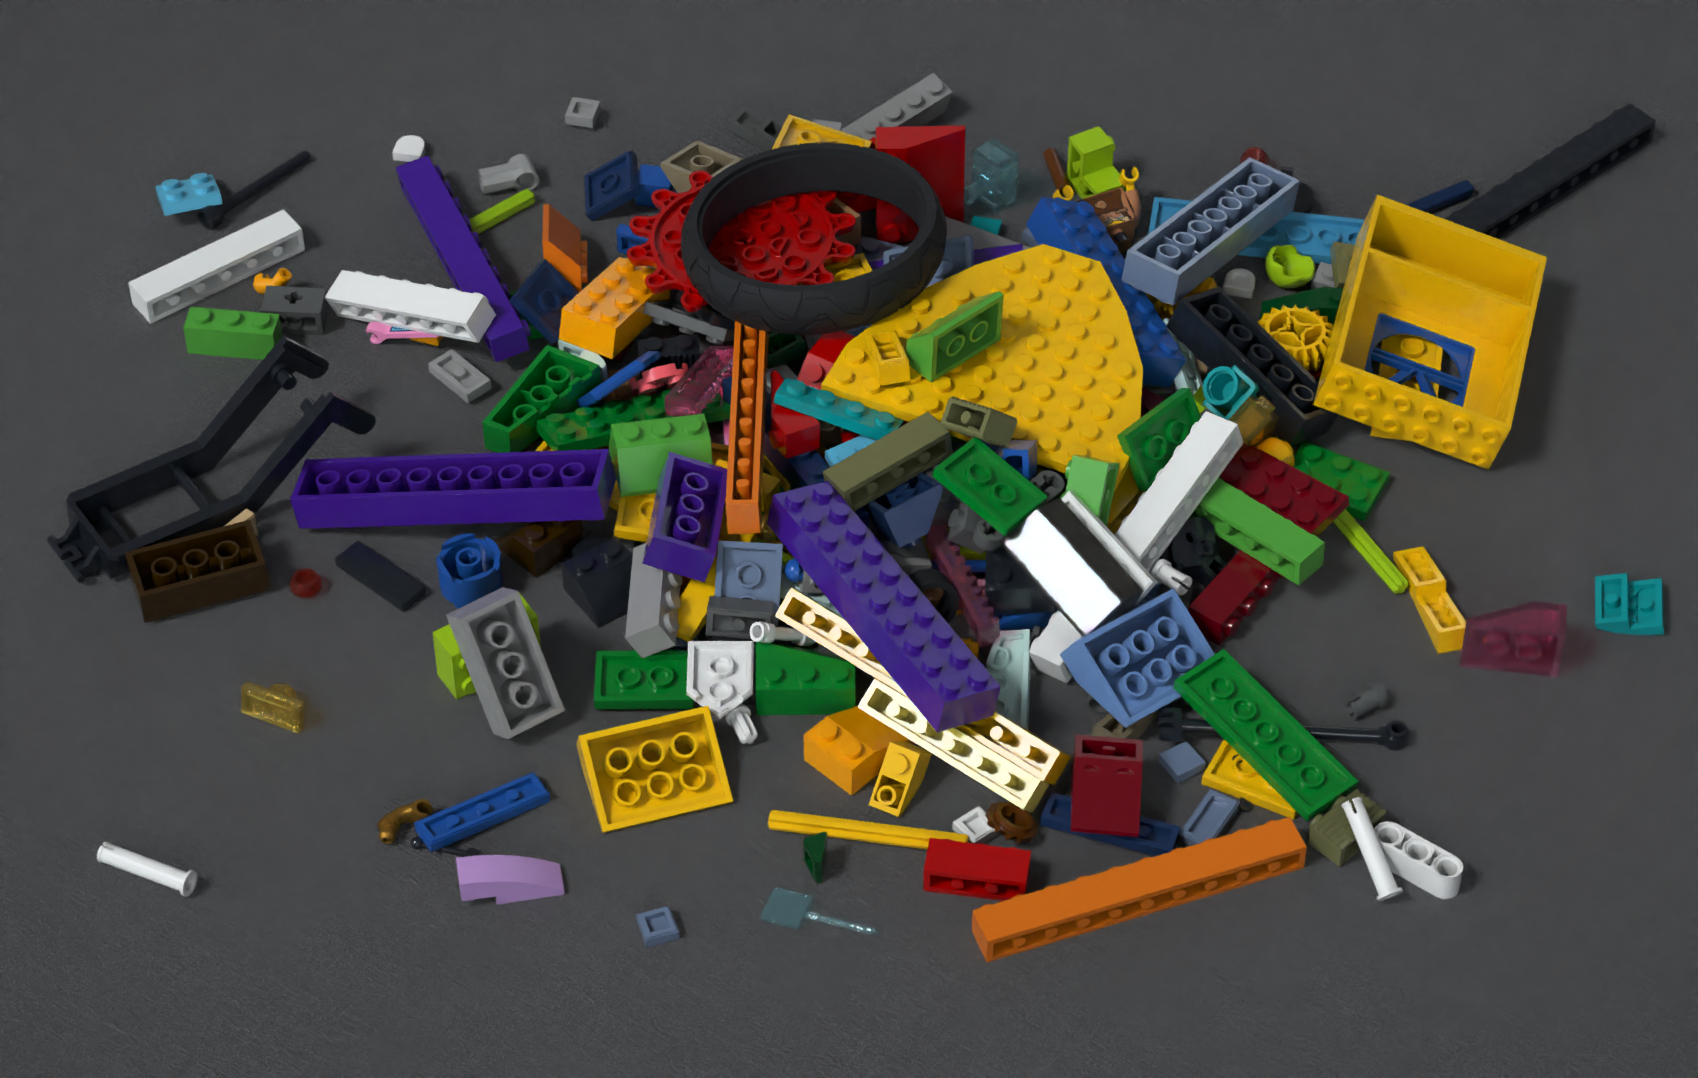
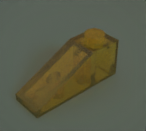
M1249 396L1229 421L1238 424L1243 442L1249 446L1260 444L1267 438H1270L1279 416L1273 412L1275 406L1264 396L1260 398Z

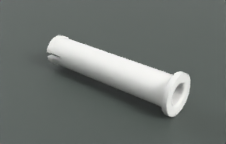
M1362 797L1352 799L1357 813L1354 812L1352 804L1346 801L1341 806L1345 811L1379 894L1376 897L1377 901H1383L1402 893L1403 889L1398 888Z
M107 841L103 842V846H100L97 852L98 862L176 889L185 897L193 892L197 883V872L193 870L183 871L115 846Z

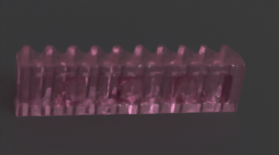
M709 346L665 396L667 415L679 417L701 414L702 408L705 409L707 403H711V398H715L716 393L720 392L722 379L732 376L734 349Z
M947 525L933 526L930 528L929 533L925 534L926 547L939 571L946 575L955 586L960 597L959 608L981 648L994 643L995 639L1000 636L999 618L994 617L993 607H988L987 596L983 597L982 587L977 586L976 576H971V567L966 566L965 556H960L959 545L955 546L954 542L948 540L949 527Z

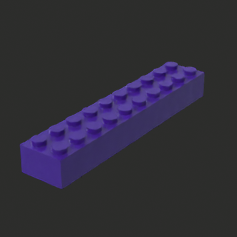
M609 449L305 459L290 501L299 529L504 522L530 523L536 521L562 522L569 520L593 521L605 519L616 482V475Z
M829 481L774 494L767 525L938 733L992 717L1001 686Z

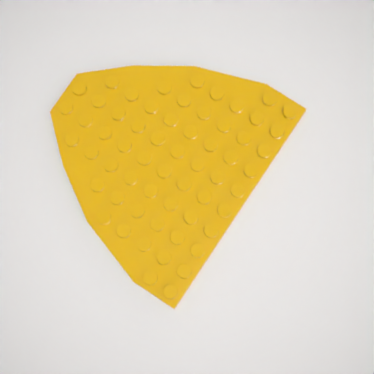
M1042 244L979 263L926 287L908 305L898 309L892 315L874 322L848 342L822 382L821 390L830 391L835 396L849 401L860 402L864 406L879 412L890 413L895 418L907 422L916 419L926 412H929L935 419L941 422L948 400L952 396L995 409L1017 419L1011 440H1037L1038 465L1065 473L1067 464L1072 460L1073 455H1085L1120 463L1114 489L1116 490L1129 466V456L1123 452L1117 435L1140 419L1143 366L1127 311L1101 262ZM998 291L1004 294L1001 339L933 382L928 381L910 366L909 381L884 386L880 385L865 341L866 334L895 329L906 352L907 339L914 333L920 332L932 325L937 319L950 314L960 305L986 294ZM949 430L950 436L968 442L972 439L971 437H967L955 431Z

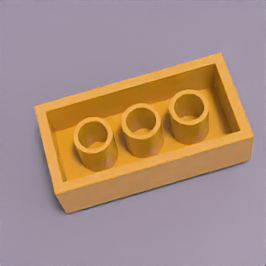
M618 257L562 308L559 339L613 359L652 322V316L643 314L646 302L667 300L670 297V290L658 294L651 293L645 285V278L653 273L656 268L634 266L628 258Z

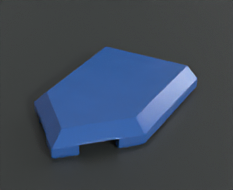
M647 351L577 400L579 408L590 407L660 358L661 354L659 351Z

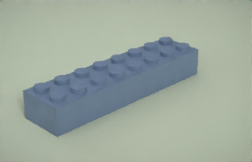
M1249 157L1127 250L1121 281L1131 285L1136 290L1158 298L1163 303L1173 306L1293 211L1300 180Z

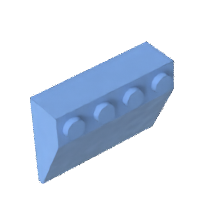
M1174 588L1076 640L1060 654L1075 681L1125 728L1182 697L1173 688L1174 681L1215 655Z

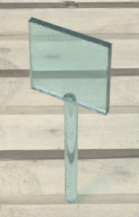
M774 887L759 917L760 920L797 930L803 918H808L870 935L876 933V930L871 927L809 912L807 910L813 900V896Z

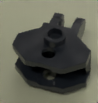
M1205 517L1188 518L1159 558V560L1165 559L1169 561L1174 569L1190 576L1192 579L1195 578L1205 588L1227 565L1217 554L1220 548L1216 545L1214 525Z

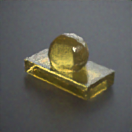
M246 681L241 686V713L299 733L304 728L305 701L297 699L294 688L289 684L278 682L266 688Z

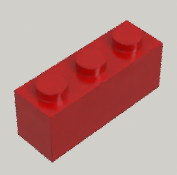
M930 838L923 870V891L1005 901L1020 894L1025 895L1027 894L1030 877L1031 851L1016 847L1007 848L983 843H967L951 839Z

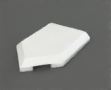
M688 641L686 693L702 707L709 706L710 713L718 720L753 695L754 641Z

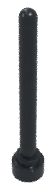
M302 151L222 201V204L198 209V220L203 227L211 230L221 223L225 213L310 161L311 154L308 151Z

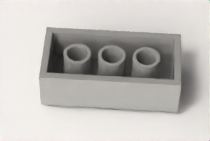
M502 587L446 614L493 734L509 739L565 711L518 591Z

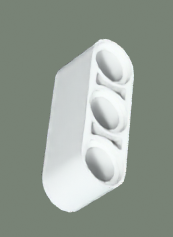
M1385 821L1375 827V833L1391 872L1441 899H1450L1458 894L1463 872V864L1458 857L1397 823Z

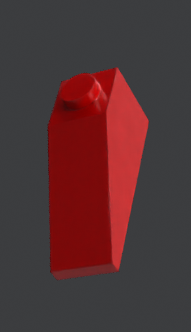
M777 371L771 372V431H769V440L772 447L778 449L785 459L819 449L820 423L816 418L773 403L776 391L784 381Z

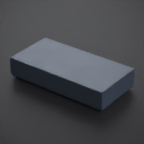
M1209 789L1180 831L1178 841L1187 846H1192L1210 838L1216 839L1221 837L1239 811L1240 802Z

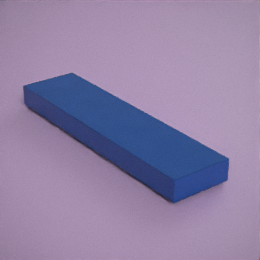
M532 772L416 821L415 831L429 851L433 852L550 802V793L536 774Z

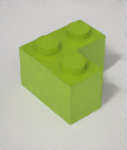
M1100 126L1069 137L1067 179L1082 199L1118 188L1126 191V187L1119 181L1120 173L1113 166L1115 143L1112 137L1107 136Z

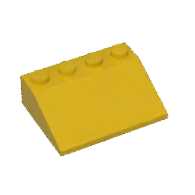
M709 706L578 736L576 746L602 833L733 803Z

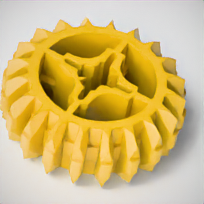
M1296 304L1293 308H1287L1283 305L1280 310L1272 308L1270 313H1263L1261 320H1258L1257 323L1307 371L1310 369L1317 372L1318 368L1322 366V361H1325L1333 330V324L1328 322V316H1320L1319 310L1311 312L1308 306L1304 309L1297 308Z

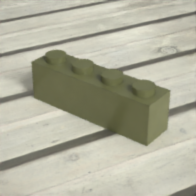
M926 412L823 471L824 482L829 481L850 508L856 511L951 456L953 449L950 431L941 427V423L929 412Z

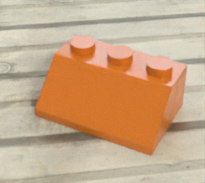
M543 204V259H546L580 293L582 291V283H588L587 240L581 241V230L550 204Z

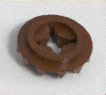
M995 802L989 806L985 814L988 819L987 825L995 829V834L1004 836L1006 841L1012 839L1017 844H1020L1022 841L1030 843L1037 834L1038 826L1035 819L1027 811L1013 803Z

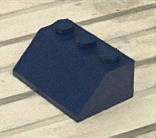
M920 473L865 506L879 534L899 548L902 546L910 548L922 541L921 537L929 533L943 488L939 482L924 473Z

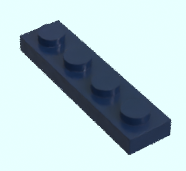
M1053 792L1049 795L1041 815L1040 824L1041 826L1152 856H1158L1174 850L1181 829L1177 825L1140 816L1139 837L1070 831L1071 797Z

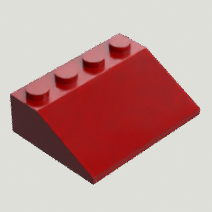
M965 125L876 127V150L899 158L917 170L937 194L944 215L964 223ZM876 198L877 240L888 243H907L913 241L919 232V228L913 219L898 207Z

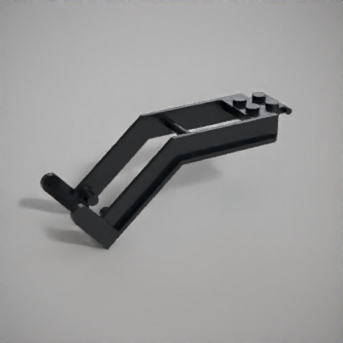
M283 335L197 440L69 493L66 500L69 528L63 537L57 539L54 535H51L47 538V542L61 560H65L64 565L78 583H83L86 577L95 576L100 568L103 569L111 580L129 572L125 552L223 527L246 508L256 514L332 422L358 435H364L373 429L376 424V418L369 410L331 391L327 396L322 394L316 402L313 398L303 400L300 405L301 410L305 413L302 419L240 493L212 505L192 478L209 472L216 467L282 387L285 390H291L296 386L297 379L293 376L295 371L310 379H317L322 377L328 370L329 363L322 355ZM178 484L183 487L200 509L132 540L111 514Z

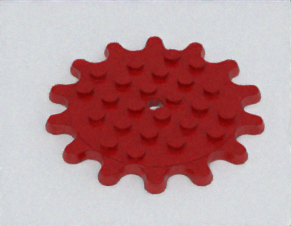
M702 170L694 171L689 175V182L692 187L687 192L675 193L667 189L654 191L651 196L652 202L655 207L661 210L657 215L636 216L629 221V227L633 234L647 238L648 241L642 245L629 248L627 251L628 260L634 266H652L657 268L645 278V285L648 290L655 294L671 289L683 291L681 304L688 312H697L704 305L708 304L692 285L686 273L681 252V233L687 212L699 191L713 178L708 172ZM816 191L787 195L750 207L732 218L716 233L708 250L722 265L751 279L784 285L834 282V275L824 267L835 263L847 264L853 260L855 247L849 243L838 241L836 237L852 232L856 225V218L849 213L833 214L826 210L833 205L836 199V191Z

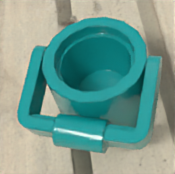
M1234 364L1232 369L1220 366L1210 371L1204 380L1203 395L1206 399L1203 401V404L1215 415L1233 422L1238 415L1241 416L1252 406L1259 391V386L1237 365ZM1217 407L1229 413L1225 416Z

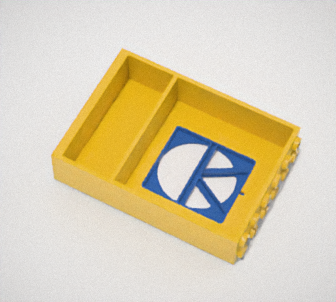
M1377 194L1357 235L1313 405L1489 470L1511 430L1547 257ZM1400 334L1425 338L1442 347L1448 353L1458 368L1460 378L1376 348V346L1385 338ZM1374 360L1401 371L1391 378L1385 379L1373 373L1371 361ZM1415 376L1422 392L1402 384ZM1430 381L1457 391L1458 396L1451 403L1437 398Z

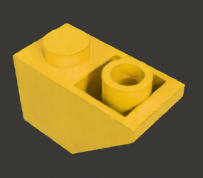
M905 741L890 742L868 805L900 817L921 786L932 753Z

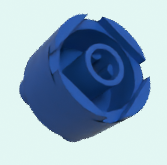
M467 533L454 536L441 546L442 550L436 557L439 588L442 595L453 603L457 609L502 588L503 573L500 549L492 539L485 537V540L475 538V534Z

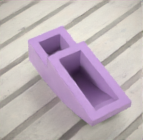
M476 855L456 858L461 901L496 897L498 905L565 895L559 863L512 855Z

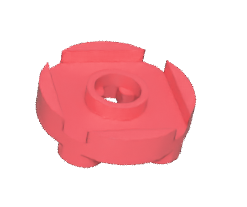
M675 363L641 372L643 379L636 381L635 377L629 379V385L633 395H653L668 388L680 389L687 387L685 382L691 378L687 363H682V369H677Z

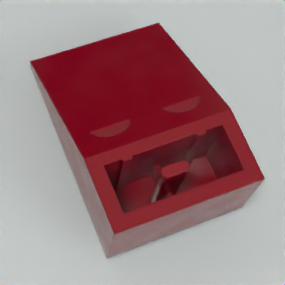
M1075 735L1071 776L1070 831L1139 837L1143 740Z

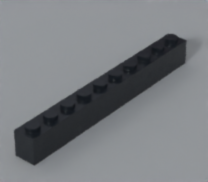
M1629 103L1621 109L1615 110L1602 121L1594 123L1591 128L1583 133L1575 135L1567 143L1556 147L1548 155L1535 160L1524 170L1516 172L1505 182L1495 185L1481 197H1476L1465 207L1454 211L1446 220L1500 239L1651 143L1656 120Z

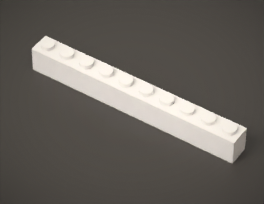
M1206 411L1200 420L1193 424L1189 435L1183 443L1176 447L1172 458L1166 466L1159 470L1155 481L1147 492L1140 496L1138 504L1129 516L1122 520L1120 528L1115 533V537L1148 572L1244 443L1238 424ZM1094 564L1088 566L1084 577L1076 588L1069 592L1064 604L1058 612L1051 616L1047 627L1039 637L1034 639L1028 651L1036 670L1064 683H1068L1073 676L1060 654L1076 640L1112 622L1128 602Z

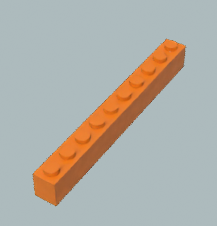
M735 321L725 505L728 534L761 533L769 332L742 325L738 321Z
M1290 817L1271 820L1250 829H1240L1233 834L1216 839L1210 838L1199 844L1185 848H1176L1165 854L1145 857L1131 864L1115 866L1104 872L1090 876H1081L1070 882L1050 885L1036 892L1016 895L1011 899L995 904L983 905L978 909L972 910V933L986 962L994 961L1302 869L1305 865L1307 846Z

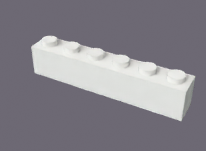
M284 209L128 282L132 304L150 324L304 251L302 228Z
M342 270L325 296V299L339 317L365 322L376 321L387 326L476 343L480 342L496 316L489 305L488 299L480 293H467L454 288L445 289L432 284L412 283L405 279L402 281L390 279L383 275L373 276L361 271L351 272Z

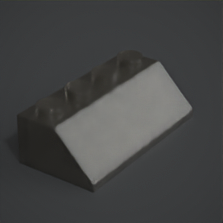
M1061 498L1037 508L1001 543L1005 550L1082 637L1132 611L1143 592L1141 587Z

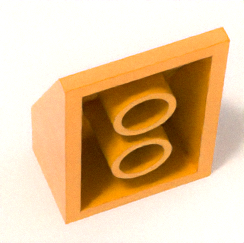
M858 706L826 716L803 735L804 761L851 796L879 774L890 742L905 741L913 745L916 744L864 712Z

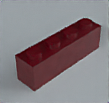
M1240 550L1189 606L1188 612L1203 636L1211 642L1220 645L1227 636L1232 637L1245 616L1250 617L1253 614L1261 598H1266L1270 595L1279 578L1285 577Z

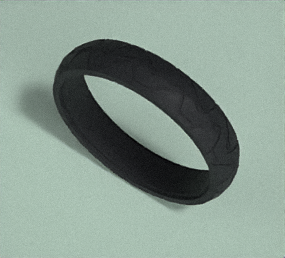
M806 143L771 149L758 155L750 156L729 166L712 178L699 191L687 212L681 233V252L683 264L692 285L710 306L725 317L751 328L773 333L777 332L779 334H829L879 321L897 312L898 309H902L921 294L941 264L945 252L947 225L943 208L939 204L940 200L933 188L917 170L901 159L864 146L859 147L858 145L843 143ZM838 191L874 197L903 210L919 228L914 241L901 255L891 262L869 273L826 284L784 285L751 279L722 265L708 250L711 241L723 225L746 209L774 198L804 192Z

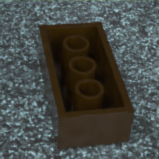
M250 520L125 552L130 580L145 623L270 590L266 562Z

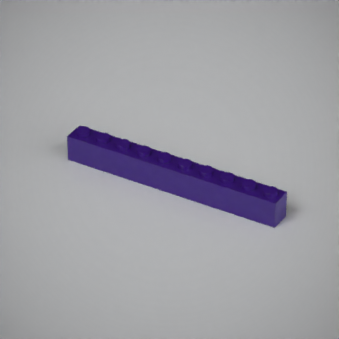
M427 155L395 167L401 190L455 289L462 292H477L484 295L495 312L496 316L482 337L495 362L530 350L527 337L531 336L528 324L525 319L519 320L521 318L520 312L509 302L511 297L505 283L499 284L501 283L499 273L495 266L490 267L491 261L486 249L480 250L482 246L476 231L470 232L472 231L470 221L466 214L461 216L463 212L457 197L452 199L453 193L448 181L442 182L444 177L439 165H433Z

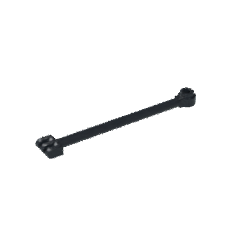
M1162 707L1157 710V717L1159 719L1158 736L1162 741L1181 742L1183 732L1219 734L1206 720L1182 718L1181 708ZM1397 720L1391 721L1385 727L1379 726V729L1302 725L1315 739L1378 742V745H1384L1393 751L1403 750L1407 746L1410 736L1408 735L1409 730L1406 724Z

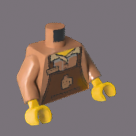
M1136 167L1132 168L1133 179H1128L1125 176L1124 168L1119 175V181L1126 187V191L1118 188L1075 201H1085L1094 207L1095 213L1106 227L1113 242L1118 246L1120 253L1129 250L1131 241L1134 239V229L1140 223L1141 202L1138 189L1135 190L1134 186L1139 176V171ZM1066 185L1063 188V194L1066 198L1060 195L1058 189L1054 192L1052 198L1059 197L1070 201L1074 196L1073 189Z

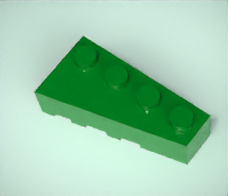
M546 345L482 422L485 448L496 453L521 452L541 437L536 431V420L546 418L549 414L574 412L579 408L577 400L601 384L600 365Z

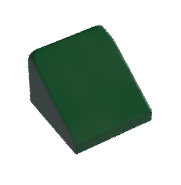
M827 832L806 837L803 841V860L814 882L817 884L822 883L828 851Z

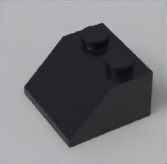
M616 536L561 563L564 590L598 628L627 614L633 555Z

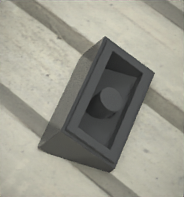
M710 596L707 607L706 636L752 640L750 628L753 623L762 621L772 624L774 602Z

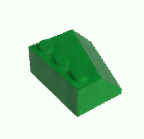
M756 642L757 716L832 715L855 707V665L839 656L785 643Z

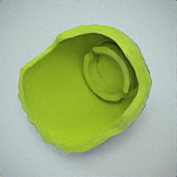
M1275 245L1266 255L1265 269L1268 278L1276 286L1281 288H1297L1313 280L1315 263L1312 257L1300 255L1294 245Z

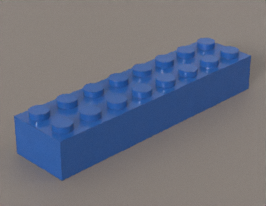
M1041 197L1026 223L1038 245L1046 244L1101 262L1127 311L1143 366L1142 384L1169 388L1186 359L1145 292L1136 290L1131 285L1121 281L1125 260L1119 252L1118 246L1108 234L1106 227L1095 213L1094 207L1085 201L1075 202L1059 197Z

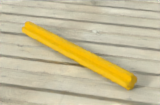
M772 810L768 817V828L770 830L808 835L827 832V837L926 850L928 849L930 838L969 842L968 835L779 810Z

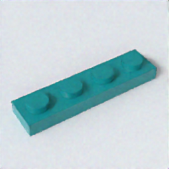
M785 378L776 391L773 402L874 440L881 439L902 427L903 420L895 418L890 413L879 412L864 406L860 402L849 401L835 396L830 391L819 390L805 385L802 381Z

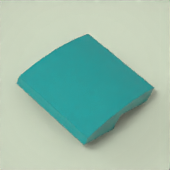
M1628 573L1595 576L1596 628L1620 634L1663 635L1664 586L1662 578L1629 581Z

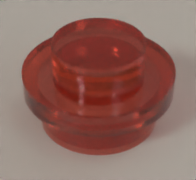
M310 568L297 570L290 580L291 592L300 598L313 597L322 589L321 577Z

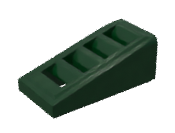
M770 333L768 342V353L770 355H768L767 370L807 356L808 352L804 339L798 334Z

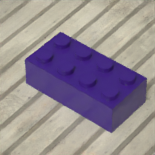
M669 452L658 480L642 564L705 582L716 556L726 498L727 469Z

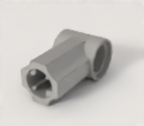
M517 154L510 158L507 164L478 170V178L483 194L515 188L518 191L524 189L532 191L539 184V177L534 163L527 154Z

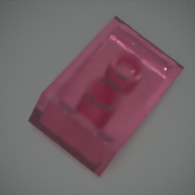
M1533 601L1467 618L1459 667L1558 677L1566 637L1567 605Z

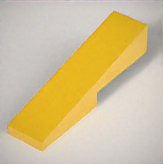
M726 523L719 534L718 541L756 543V533L728 534ZM717 550L705 582L691 579L680 597L681 606L678 610L679 629L677 630L676 637L687 642L693 641L707 621L709 597L715 596Z
M1424 546L1393 552V559L1398 570L1409 583L1407 589L1437 653L1441 654L1469 648L1470 627L1446 592V579Z

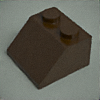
M581 520L520 522L494 540V542L504 554L537 578L571 554V550L583 538Z

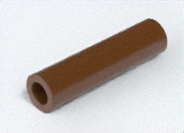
M1048 148L1043 152V157L1056 190L1058 189L1060 195L1065 197L1063 188L1066 185L1070 186L1057 150L1055 148Z

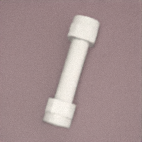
M755 622L750 628V637L756 642L772 643L774 640L792 641L793 644L799 646H811L816 642L795 628L775 627L774 624L768 622Z

